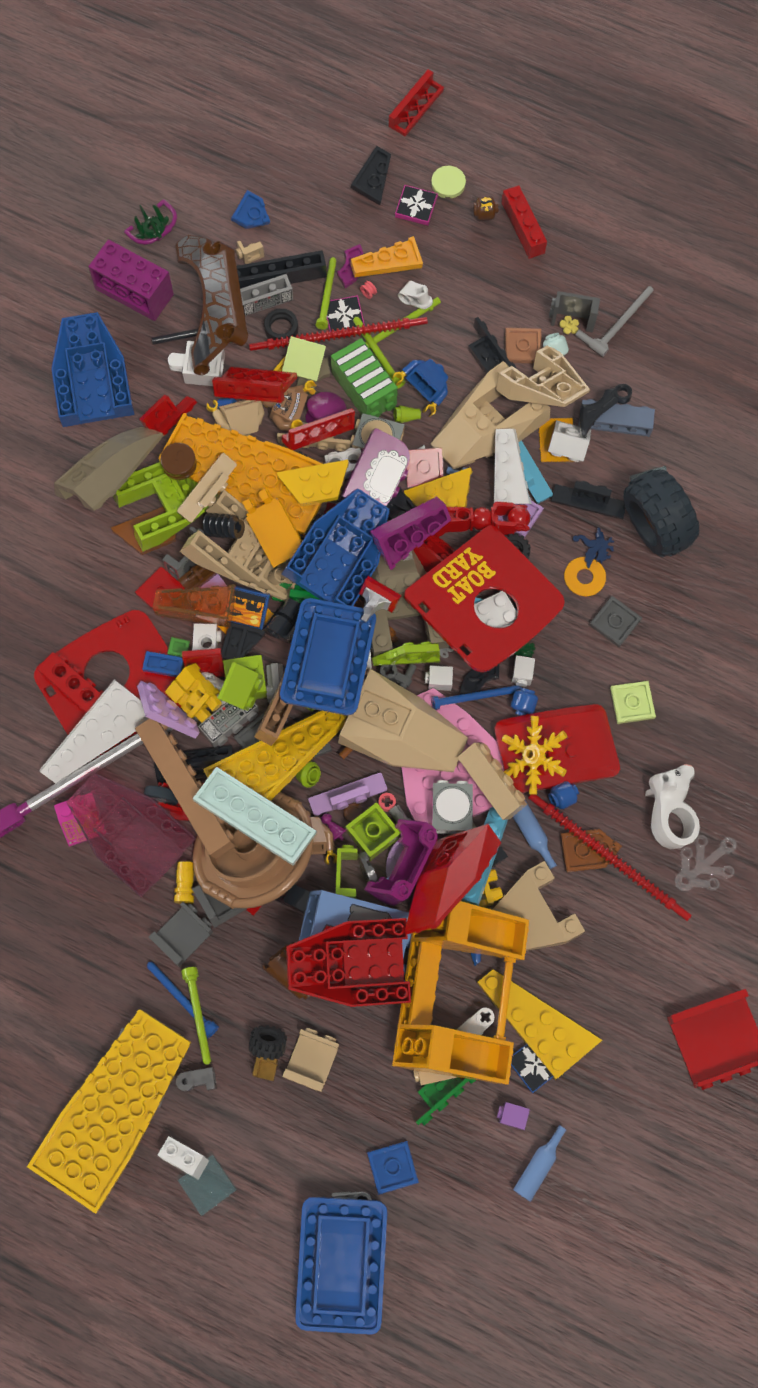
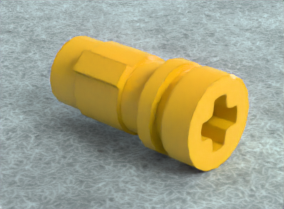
M178 862L174 903H194V895H192L194 893L192 890L194 881L193 862Z

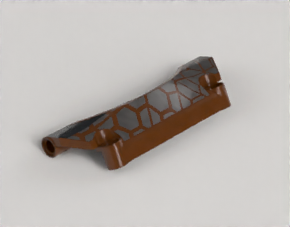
M187 235L176 243L178 263L192 265L198 273L202 284V316L191 350L194 373L205 375L210 371L209 363L228 343L232 342L238 346H243L248 340V332L234 249L220 241H216L212 245L211 240L207 238Z

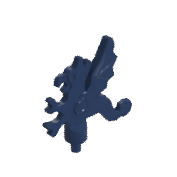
M597 528L595 533L596 540H589L584 535H575L573 537L574 542H578L581 539L590 548L585 553L586 558L584 561L587 568H590L597 551L598 557L596 562L600 561V564L606 561V559L611 558V555H607V549H610L611 552L614 551V546L608 545V543H614V540L610 537L608 541H605L600 528Z

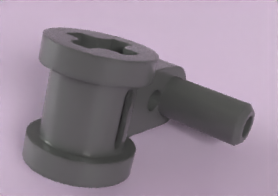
M410 664L405 675L397 672L396 665H382L380 674L406 689L412 682L411 678L417 666ZM388 670L392 671L388 676L385 675V672H388Z

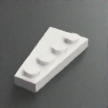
M496 429L494 503L532 504L528 495L527 481H525L524 466L521 462L516 429Z

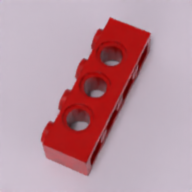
M52 652L37 667L38 671L81 710L87 713L104 691L98 692L94 688L96 685L89 678L85 680L81 677L82 672L75 666L71 668L67 664L69 661L63 655L59 654L57 656ZM66 670L64 676L58 677L60 671ZM75 682H80L78 688H71ZM87 695H94L92 700L85 701Z

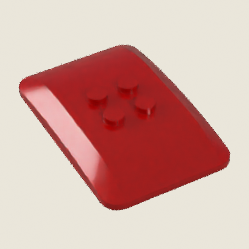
M601 705L576 706L507 718L498 721L494 727L504 771L510 768L507 765L508 763H517L515 759L522 760L523 753L515 754L516 750L509 751L510 745L503 742L502 738L504 735H508L514 739V736L517 735L520 743L523 739L525 746H529L531 740L527 736L531 735L527 730V726L531 727V716H538V727L542 725V730L539 735H542L538 740L539 745H544L545 738L549 740L553 732L555 737L562 731L567 734V738L559 742L560 748H552L553 752L548 750L545 752L547 759L553 757L552 761H561L558 766L566 769V774L562 777L554 772V776H551L548 768L545 772L544 766L539 765L537 770L541 775L537 776L541 781V785L537 784V790L549 789L565 781L571 784L612 778L620 771V763L607 714ZM528 765L524 766L523 773L521 770L519 771L516 778L513 777V774L510 776L514 782V787L521 793L529 792L530 784L526 785V781L530 776L526 775L530 771Z

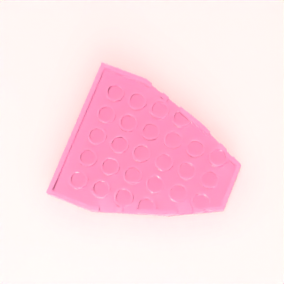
M434 688L417 695L431 707V698L433 696H438V698L445 697ZM456 704L440 706V709L436 710L468 737L463 752L473 743L482 742L489 747L492 757L497 759L502 765L497 741L466 711ZM460 760L454 772L401 767L406 806L414 821L427 822L432 825L433 783H437L439 780H446L452 784H457V781H467L468 784H473V817L493 807Z

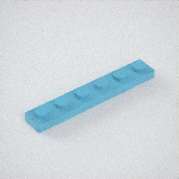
M491 807L484 825L489 824L501 841L508 819L502 820L494 807ZM496 854L492 857L489 866L481 875L480 881L462 898V902L479 906Z

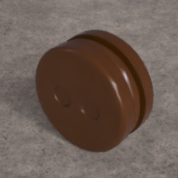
M170 444L161 454L162 468L165 474L173 480H185L192 476L196 470L197 460L195 453L187 444Z

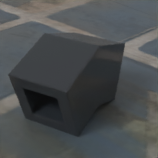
M502 847L498 848L492 868L508 857Z

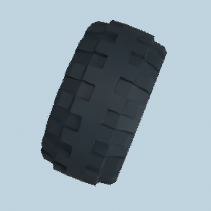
M659 469L650 470L630 481L629 486L624 490L623 499L630 520L646 546L657 556L671 557L693 545L699 536V521L689 497L676 479L667 471Z

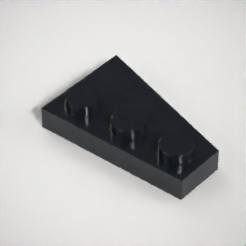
M376 146L350 188L380 205L391 154Z

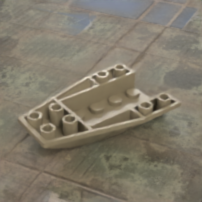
M139 427L108 439L86 454L54 483L56 496L66 500L76 495L85 508L93 511L101 508L109 497L116 494L117 490L122 487L164 436L163 433Z

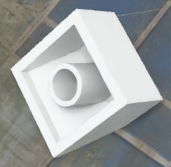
M556 420L548 452L557 457H569L570 460L579 462V460L584 461L590 442L591 430L584 437L579 426Z

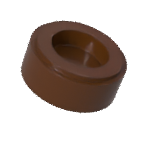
M354 802L348 804L349 806L344 809V817L348 822H352L363 813L361 805Z

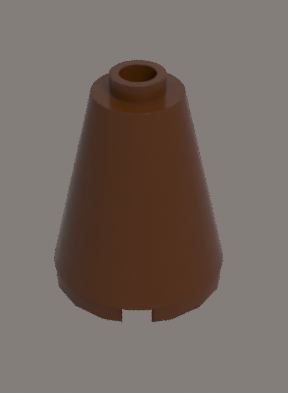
M284 946L269 958L270 962L268 965L263 963L261 967L288 990L286 946ZM288 990L298 999L303 997L305 1000L310 997V995Z

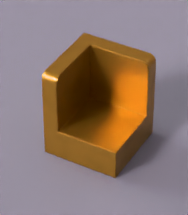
M256 1057L252 1076L274 1081L278 1060H270L269 1058L264 1060L263 1057Z

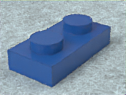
M146 651L142 670L144 672L177 677L183 670L184 663L182 657Z

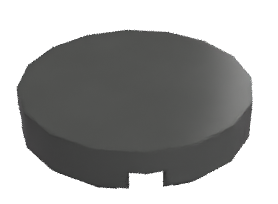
M364 851L358 853V862L366 883L368 881L378 882L374 868L369 862L367 863L369 861L367 853Z

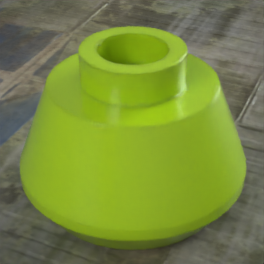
M308 762L296 775V779L304 787L310 788L319 781L321 771L318 764Z

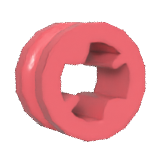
M366 281L364 285L360 286V291L368 299H371L377 293L376 287L370 281Z
M384 793L379 797L378 804L383 811L389 812L396 805V799L391 793ZM385 798H389V801L393 802V804L385 807V803H382V800L385 801Z

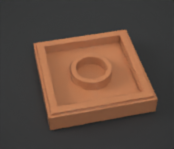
M506 328L505 351L509 361L513 363L534 364L536 352L541 349V329Z

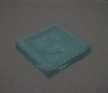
M214 1155L207 1158L209 1162L199 1180L189 1174L184 1175L178 1180L201 1216L236 1191V1188Z

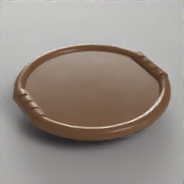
M279 792L271 800L272 803L313 828L310 817L300 801L282 792ZM226 822L223 825L234 834L235 839L233 841L236 846L219 858L215 859L208 853L198 834L194 843L193 868L203 892L234 909L254 908L265 905L279 898L292 888L308 865L312 854L314 838L294 866Z

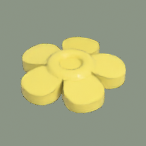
M565 316L564 320H561L559 323L560 327L564 328L563 332L565 334H570V332L576 334L579 330L577 327L579 325L578 320H572L570 316Z

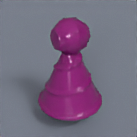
M324 814L321 821L328 825L329 830L333 833V840L335 841L339 838L343 841L344 837L342 835L347 830L332 822L330 814Z

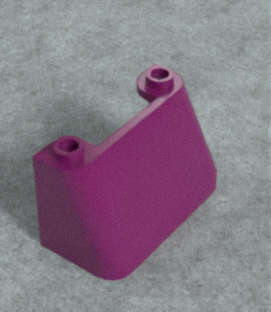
M398 820L395 828L401 833V838H399L398 842L404 846V849L389 879L380 877L378 882L368 881L364 889L365 891L391 906L400 904L410 896L438 837L436 829L427 822Z

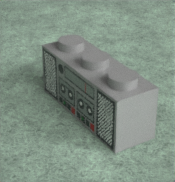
M287 274L240 289L245 316L293 300V290Z
M226 703L198 726L199 731L213 747L222 746L227 742L228 737L232 733L236 734L243 728L242 725L256 718L259 712L258 706L254 703L253 707L246 711Z

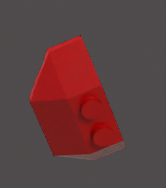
M430 535L419 548L413 549L426 572H429L455 551L443 539L435 535Z

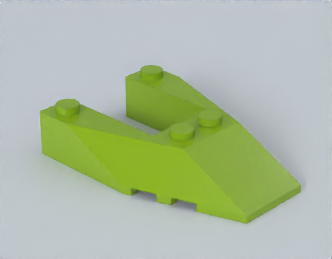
M160 462L133 472L113 496L120 508L156 493L166 510V513L133 525L134 536L142 552L160 545L192 523L181 516L177 509L198 483L189 478L185 480L169 478L165 474ZM208 506L206 508H203L194 520H196L200 515H202L206 511Z

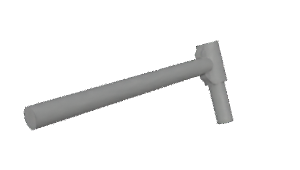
M648 286L602 339H592L580 329L575 336L604 357L609 350L607 343L654 291L653 288Z

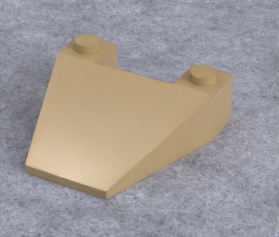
M548 345L536 352L533 369L538 372L537 374L528 378L519 370L510 366L499 373L496 390L509 400L566 407L590 391L589 387L563 354Z
M545 861L527 870L492 909L529 920L526 951L563 945L585 932L576 914L557 923L542 897L539 889L552 883L555 879Z

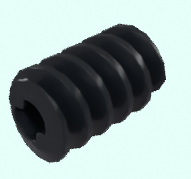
M207 513L203 519V532L209 537L240 539L245 531L244 521L239 519L237 515Z

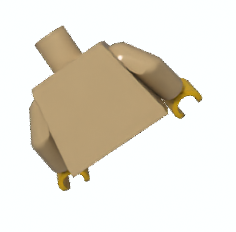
M213 400L214 408H211L207 403V410L213 412L212 415L216 423L221 425V428L230 431L232 429L236 430L239 434L247 437L259 430V425H261L265 414L262 401L243 400L220 406V410L217 409L218 403L216 400Z

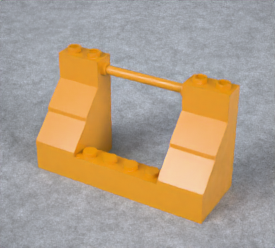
M460 901L437 928H430L420 933L415 932L411 934L405 981H410L411 1003H401L392 1066L509 1085L514 1043L506 1041L504 1033L513 964L516 963V960L525 959L527 935L529 932L528 919ZM441 949L504 958L506 963L497 1031L494 1038L431 1025Z

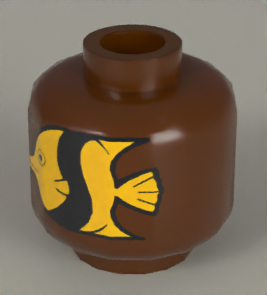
M492 196L479 197L476 199V202H473L474 217H477L480 221L492 220L495 218V213H499L498 202H495Z

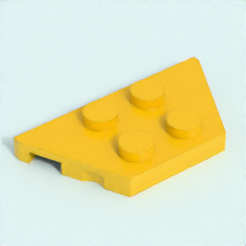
M348 460L287 470L277 472V476L290 494L295 497L300 506L334 501L339 498L349 462Z
M467 468L404 490V493L416 506L437 496L446 504V507H466L472 469Z

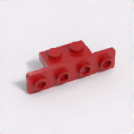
M164 395L139 420L145 428L161 432L165 436L174 425L178 424L183 413H188L193 409L197 401L186 396L175 406L169 396Z

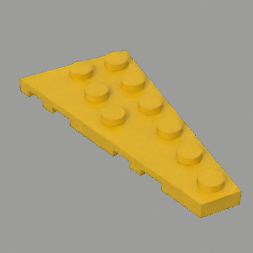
M492 970L479 980L477 984L499 1010L504 976ZM511 981L506 1020L537 1055L555 1080L602 1041V1039Z

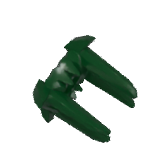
M139 205L145 222H142L141 225L137 216L134 217L139 234H136L139 239L162 238L161 234L165 230L169 217L166 216L164 218L159 208L153 205L157 216L150 218L143 207Z

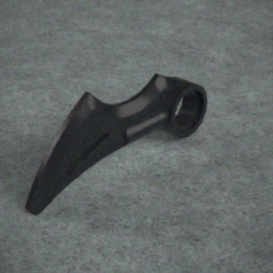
M619 384L615 388L605 390L599 401L593 404H582L580 410L582 435L586 437L595 421L616 403H628L632 397V388L627 384ZM625 391L628 395L621 397L618 395V392Z

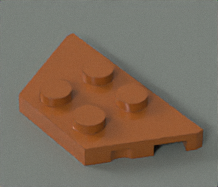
M164 507L111 527L115 535L117 534L140 555L174 543L177 537L176 533L160 545L143 552L135 539L133 525L166 513Z

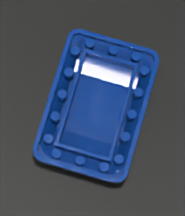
M313 598L303 600L300 605L281 685V700L291 705L342 715L354 714L358 709L376 624L375 613L367 622L361 620L364 614L363 608Z
M309 1197L304 1201L301 1216L295 1318L296 1324L301 1330L375 1334L381 1328L387 1229V1207L383 1202L326 1197Z

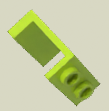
M343 845L342 848H337L336 894L356 899V889L341 888L342 860H358V849H354V846Z

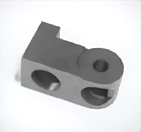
M211 1067L183 1072L177 1076L176 1085L182 1091H191L194 1087L206 1085L207 1090L217 1089L215 1069Z

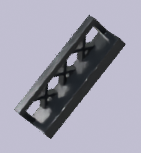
M232 745L183 751L188 758L185 760L187 765H191L197 773L195 775L196 779L207 778L203 770L204 768L233 755ZM155 763L157 784L159 782L167 783Z

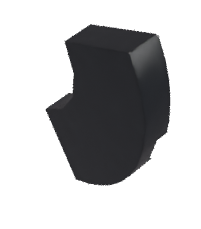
M500 664L487 672H478L472 669L463 680L460 695L480 692L486 683L491 680H498Z

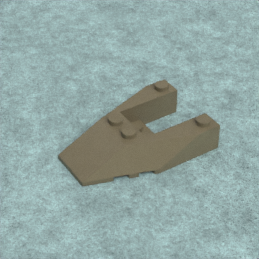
M414 550L408 553L409 556L407 558L401 559L396 563V567L392 570L389 569L382 555H380L379 564L371 578L402 595L393 613L385 609L375 612L376 624L371 644L373 657L393 650L388 620L421 615L404 598L405 590L426 574ZM423 603L419 605L425 613L429 611ZM424 620L428 642L439 644V649L449 648L447 642Z

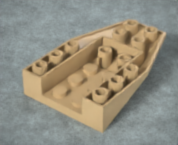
M370 669L362 686L358 709L354 714L348 716L339 735L338 743L390 766L454 772L459 761L458 756L462 754L468 737L422 698Z

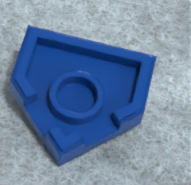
M247 190L231 220L245 229L270 224L263 199Z

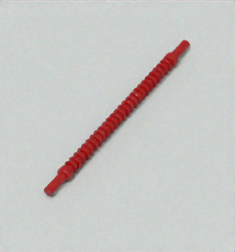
M427 317L403 318L402 321L398 319L397 322L395 320L393 322L388 320L387 323L383 321L382 324L378 322L377 325L372 323V325L367 324V326H364L363 324L362 327L357 325V328L352 326L351 329L347 327V329L342 328V330L337 328L336 331L332 329L331 332L329 330L327 332L322 331L321 333L317 331L316 334L312 332L311 335L306 333V335L301 334V336H298L297 334L295 338L313 343L318 341L319 343L320 340L325 342V339L330 341L331 338L333 340L335 338L340 339V337L345 339V336L350 338L351 335L353 337L356 335L361 336V334L365 336L366 333L369 335L371 332L376 334L377 331L381 333V331L386 332V330L391 332V329L396 331L397 328L399 330L401 328L410 329L411 326L428 324ZM288 336L285 339L283 337L281 339L276 338V340L270 338L264 342L249 344L250 351L267 348L268 350H274L275 347L279 349L280 346L284 348L285 345L288 347L290 338Z
M537 795L529 796L528 799L543 809L545 815H550L551 819H556L555 822H560V826H565V830L569 829V833L573 832L574 837L578 836V840L582 839L583 844L587 843V847L591 846L592 851L596 850V854L600 853L601 858L605 857V861L609 860L610 865L614 864V868L618 867L619 872L623 871V875L627 874L628 879L632 878V882L636 881L637 886H642V890L645 888L646 893L650 892L651 897L655 896V900L659 899L660 904H665V908L668 910L672 909L686 921L691 918L692 915L679 906L673 897L669 898L668 894H664L663 890L660 891L658 886L655 887L654 883L651 884L649 879L645 880V876H640V872L636 873V869H631V865L627 866V862H622V858L618 859V855H613V851L609 852L608 847L604 848V844L600 845L599 840L595 841V837L591 838L590 833L586 834V830L582 831L581 826L577 827V823L573 824V820L569 821L568 816L564 817V813H559V809L555 810L554 805L546 803Z

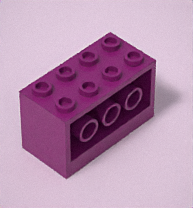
M109 239L88 266L95 290L153 321H156L174 295L169 271Z

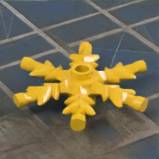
M531 716V727L527 726V730L531 735L527 736L531 740L529 746H525L523 739L520 743L517 735L514 736V739L508 735H504L502 738L503 742L510 745L509 751L516 750L515 754L523 753L522 760L515 759L517 763H508L507 765L510 768L503 772L509 776L513 774V777L516 778L519 771L521 770L523 773L524 766L528 765L530 771L526 775L530 776L526 781V785L530 784V795H537V784L541 785V781L537 776L541 775L537 770L539 765L544 766L545 772L548 768L551 776H554V772L564 777L567 772L566 769L558 766L561 763L560 760L552 761L553 757L547 759L545 754L547 750L553 752L552 748H560L559 742L566 739L567 734L562 731L555 737L553 732L549 740L545 738L544 745H539L538 740L542 737V735H539L542 725L538 727V716Z

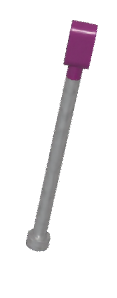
M169 727L167 732L169 733L173 729ZM138 733L23 804L17 806L16 803H12L1 809L0 838L21 826L26 821L24 816L142 745L143 741Z

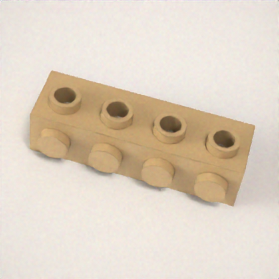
M482 742L473 743L458 756V759L502 820L511 819L527 806L525 797L519 790H516L511 777L503 772L500 762L492 757L489 747Z

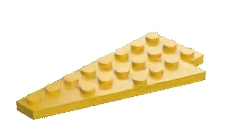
M320 711L281 730L278 739L272 746L259 741L203 770L208 778L214 769L218 767L271 801L343 728L349 715Z

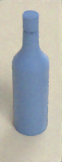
M527 803V806L514 815L513 818L529 846L542 855L549 869H553L557 865L548 850V838Z
M559 1125L550 1141L537 1149L515 1185L513 1191L531 1202L556 1160V1147L566 1132L565 1128Z

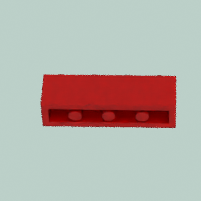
M520 186L503 190L501 203L528 258L531 259L545 254L547 240Z

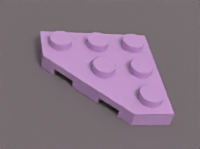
M141 681L137 688L145 716L196 739L200 733L196 721L188 717L176 703L171 701L154 684H147Z

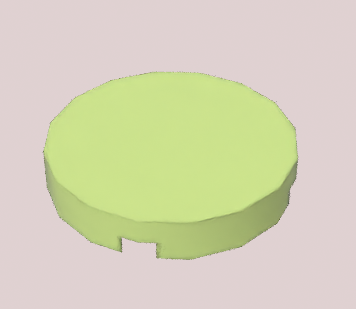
M443 166L438 168L433 173L431 179L432 189L442 198H455L461 195L465 189V175L457 167Z

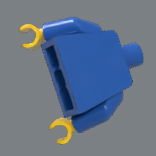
M431 359L427 361L413 360L402 369V372H395L392 380L395 377L399 378L400 380L396 383V386L402 383L404 376H407L406 379L429 402L432 401V404L427 405L423 409V413L430 409L431 414L428 417H431L436 413V406H439L448 394L446 383L448 375L444 372V367L441 364H436Z

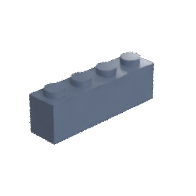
M592 399L582 400L581 406L582 404H593L596 401ZM615 404L602 414L590 429L650 437L653 430L655 409H650L646 406L635 407L630 404Z

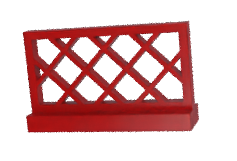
M230 367L222 377H214L212 379L214 396L282 403L285 400L284 393L297 379V373Z

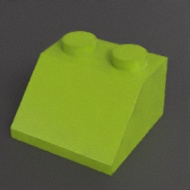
M233 662L217 698L248 711L255 703L257 690L259 691L263 685V675Z

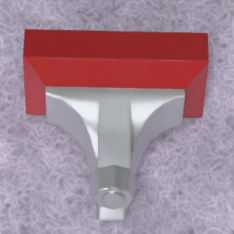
M368 576L359 593L366 600L361 620L367 622L380 609L393 613L402 595Z

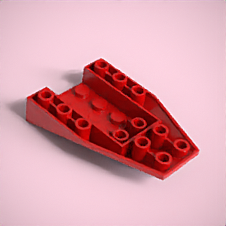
M489 824L436 840L417 881L404 931L406 934L420 933L423 930L437 928L471 888L480 881L481 875L489 866L490 860L497 853V849L501 844V841Z
M407 918L346 921L286 946L288 990L349 1007L411 1003L410 981H404L402 939H408V935L404 932Z

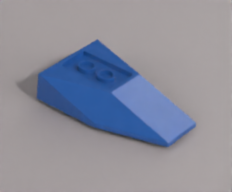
M98 312L62 318L51 368L58 415L62 426L67 427L135 415L124 357Z
M355 490L314 522L283 570L282 575L320 600L354 606L360 596L359 593L365 579L368 576H372L380 560L381 553L370 531L387 523L390 509L362 490Z

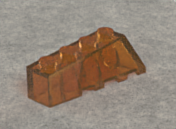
M233 584L225 587L211 586V588L192 587V589L183 590L182 588L157 590L152 608L156 616L204 624H217V626L230 628L234 612L236 585Z

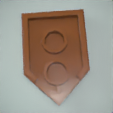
M600 829L586 830V834L590 833L591 838L595 837V841L599 840V844H604V848L608 847V851H613V855H616L622 845L612 840ZM573 832L561 833L566 872L606 868L610 863L609 860L605 861V857L601 858L600 853L596 854V850L592 851L591 846L587 847V843L583 844L582 839L578 840V836L574 837Z

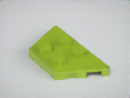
M413 642L404 643L398 648L373 657V666L440 662L439 644H431V642H422L418 645H414Z

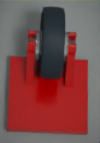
M159 782L158 786H146L144 797L154 801L153 806L170 811L168 819L189 821L167 783Z

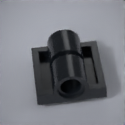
M291 598L283 601L262 629L265 631V634L291 644L300 604Z

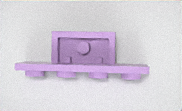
M377 773L310 797L308 801L316 817L336 809H345L349 806L348 804L353 802L357 804L362 803L369 797L386 792L387 786L382 773Z

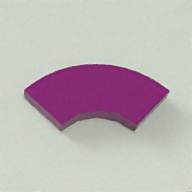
M360 244L344 251L346 262L337 271V276L344 288L349 287L359 278L354 277L350 262L352 258L363 255Z

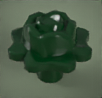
M527 643L514 654L531 658L534 654L533 651L536 649L535 644Z

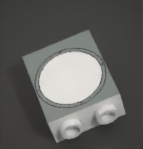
M439 780L437 783H433L432 826L436 829L437 834H457L472 829L473 784H468L467 781H457V784H452L446 780Z

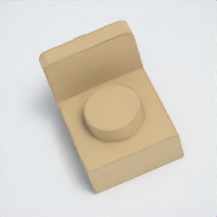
M237 241V256L239 259H243L245 264L264 257V249L261 242L250 244L244 248L241 241Z

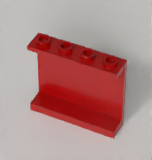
M746 989L667 1017L694 1088L701 1087L704 1090L713 1087L712 1082L714 1081L727 1082L732 1080L731 1075L739 1073L740 1076L751 1073L750 1068L758 1066V1028L746 1001V997L749 996Z

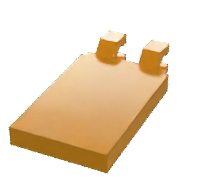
M263 489L258 493L265 504L257 508L252 498H248L242 503L248 511L246 519L271 565L275 568L292 558L302 539L280 499H273L269 490Z

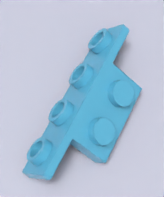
M521 440L519 447L521 462L524 466L525 481H527L528 489L536 503L539 504L552 497L553 493Z

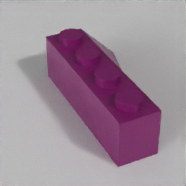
M436 496L370 532L387 566L392 570L396 567L395 564L401 559L407 558L409 556L408 553L414 548H419L427 537L433 536L450 522L451 517L446 504Z

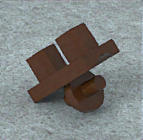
M196 565L191 567L190 571L179 578L178 581L191 595L216 576L217 573Z

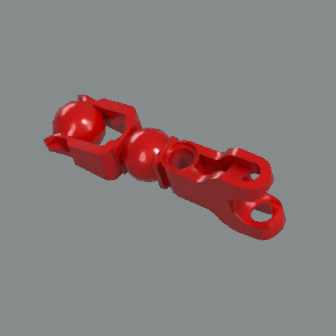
M495 502L491 510L484 507L476 508L474 511L473 508L447 507L451 521L434 535L440 537L448 532H464L469 529L473 531V527L481 531L489 525L495 526L503 535L514 534L516 531L526 532L530 530L528 525L531 516L527 510V505H515L510 502ZM507 515V521H499L498 516Z

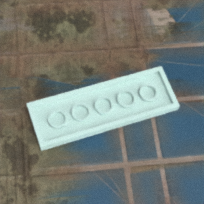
M218 767L214 769L193 797L194 802L292 866H294L317 833L316 830Z

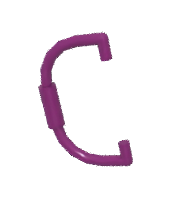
M164 199L157 204V207L160 208L162 205H165L172 212L173 219L169 225L165 226V230L161 234L162 238L172 231L177 220L175 209ZM132 225L124 231L131 240L138 244H152L162 239L140 240L130 233L134 229Z

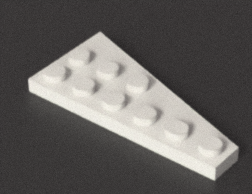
M114 679L39 771L54 783H57L136 732L135 728L149 719L145 716L141 700Z

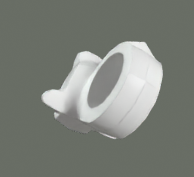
M684 764L677 769L652 776L649 780L651 789L645 791L646 797H655L651 818L652 833L655 839L668 849H680L685 845L693 843L699 834V819L695 811L684 801L689 789V783L695 776L694 768L689 764ZM671 812L676 814L682 821L684 831L681 838L675 836L669 828L668 818Z

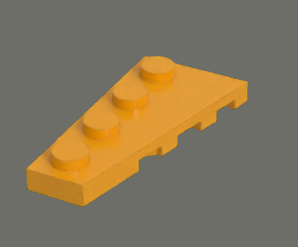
M414 236L408 238V241L396 242L394 246L389 248L382 247L378 252H369L352 258L350 262L354 277L423 267V261Z

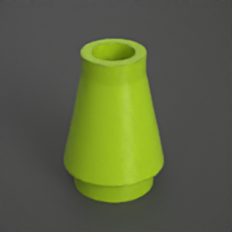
M401 405L394 407V421L404 423L421 419L420 408L416 409Z

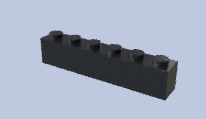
M323 250L236 266L240 289L287 274L290 284L327 277Z

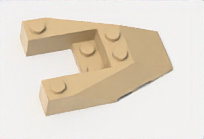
M504 361L490 370L465 397L431 443L433 448H442V458L453 469L473 463L476 459L493 456V453H495L496 429H516L519 443L550 420V407L546 404L529 402L506 420L490 404L502 395L496 390L499 373L509 367Z
M227 491L220 492L215 496L217 498L211 507L206 509V512L230 514L231 516L237 515L245 524L243 536L240 539H235L227 553L198 530L187 539L180 552L197 565L287 601L290 589H294L296 583L283 576L282 572L291 559L273 568L246 519L248 511L244 505ZM287 583L292 585L287 590L279 584Z

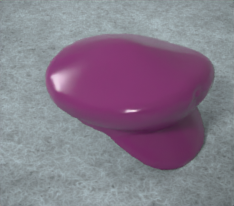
M332 392L315 394L307 401L306 423L347 410L344 400Z

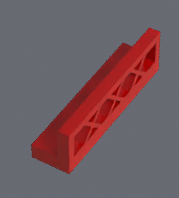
M428 69L389 115L390 128L406 137L444 91V86L433 80L434 72ZM430 86L437 89L435 93H428ZM426 98H427V103H426V104H423V105H419V104H418V101H419L420 99H426ZM417 110L418 114L416 116L409 117L408 113L410 111ZM402 122H408L405 130L398 125Z
M351 408L290 429L287 434L282 435V442L290 450H296L353 430L355 411Z

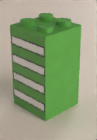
M362 338L331 355L332 375L361 415L364 413L379 417L383 412L394 409L397 405L398 387Z

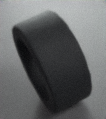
M281 308L271 311L266 316L264 323L267 338L276 340V338L281 339V337L285 339L286 336L291 338V335L296 337L298 334L296 315L290 310ZM283 319L292 324V329L287 333L277 334L272 331L271 325L273 322Z

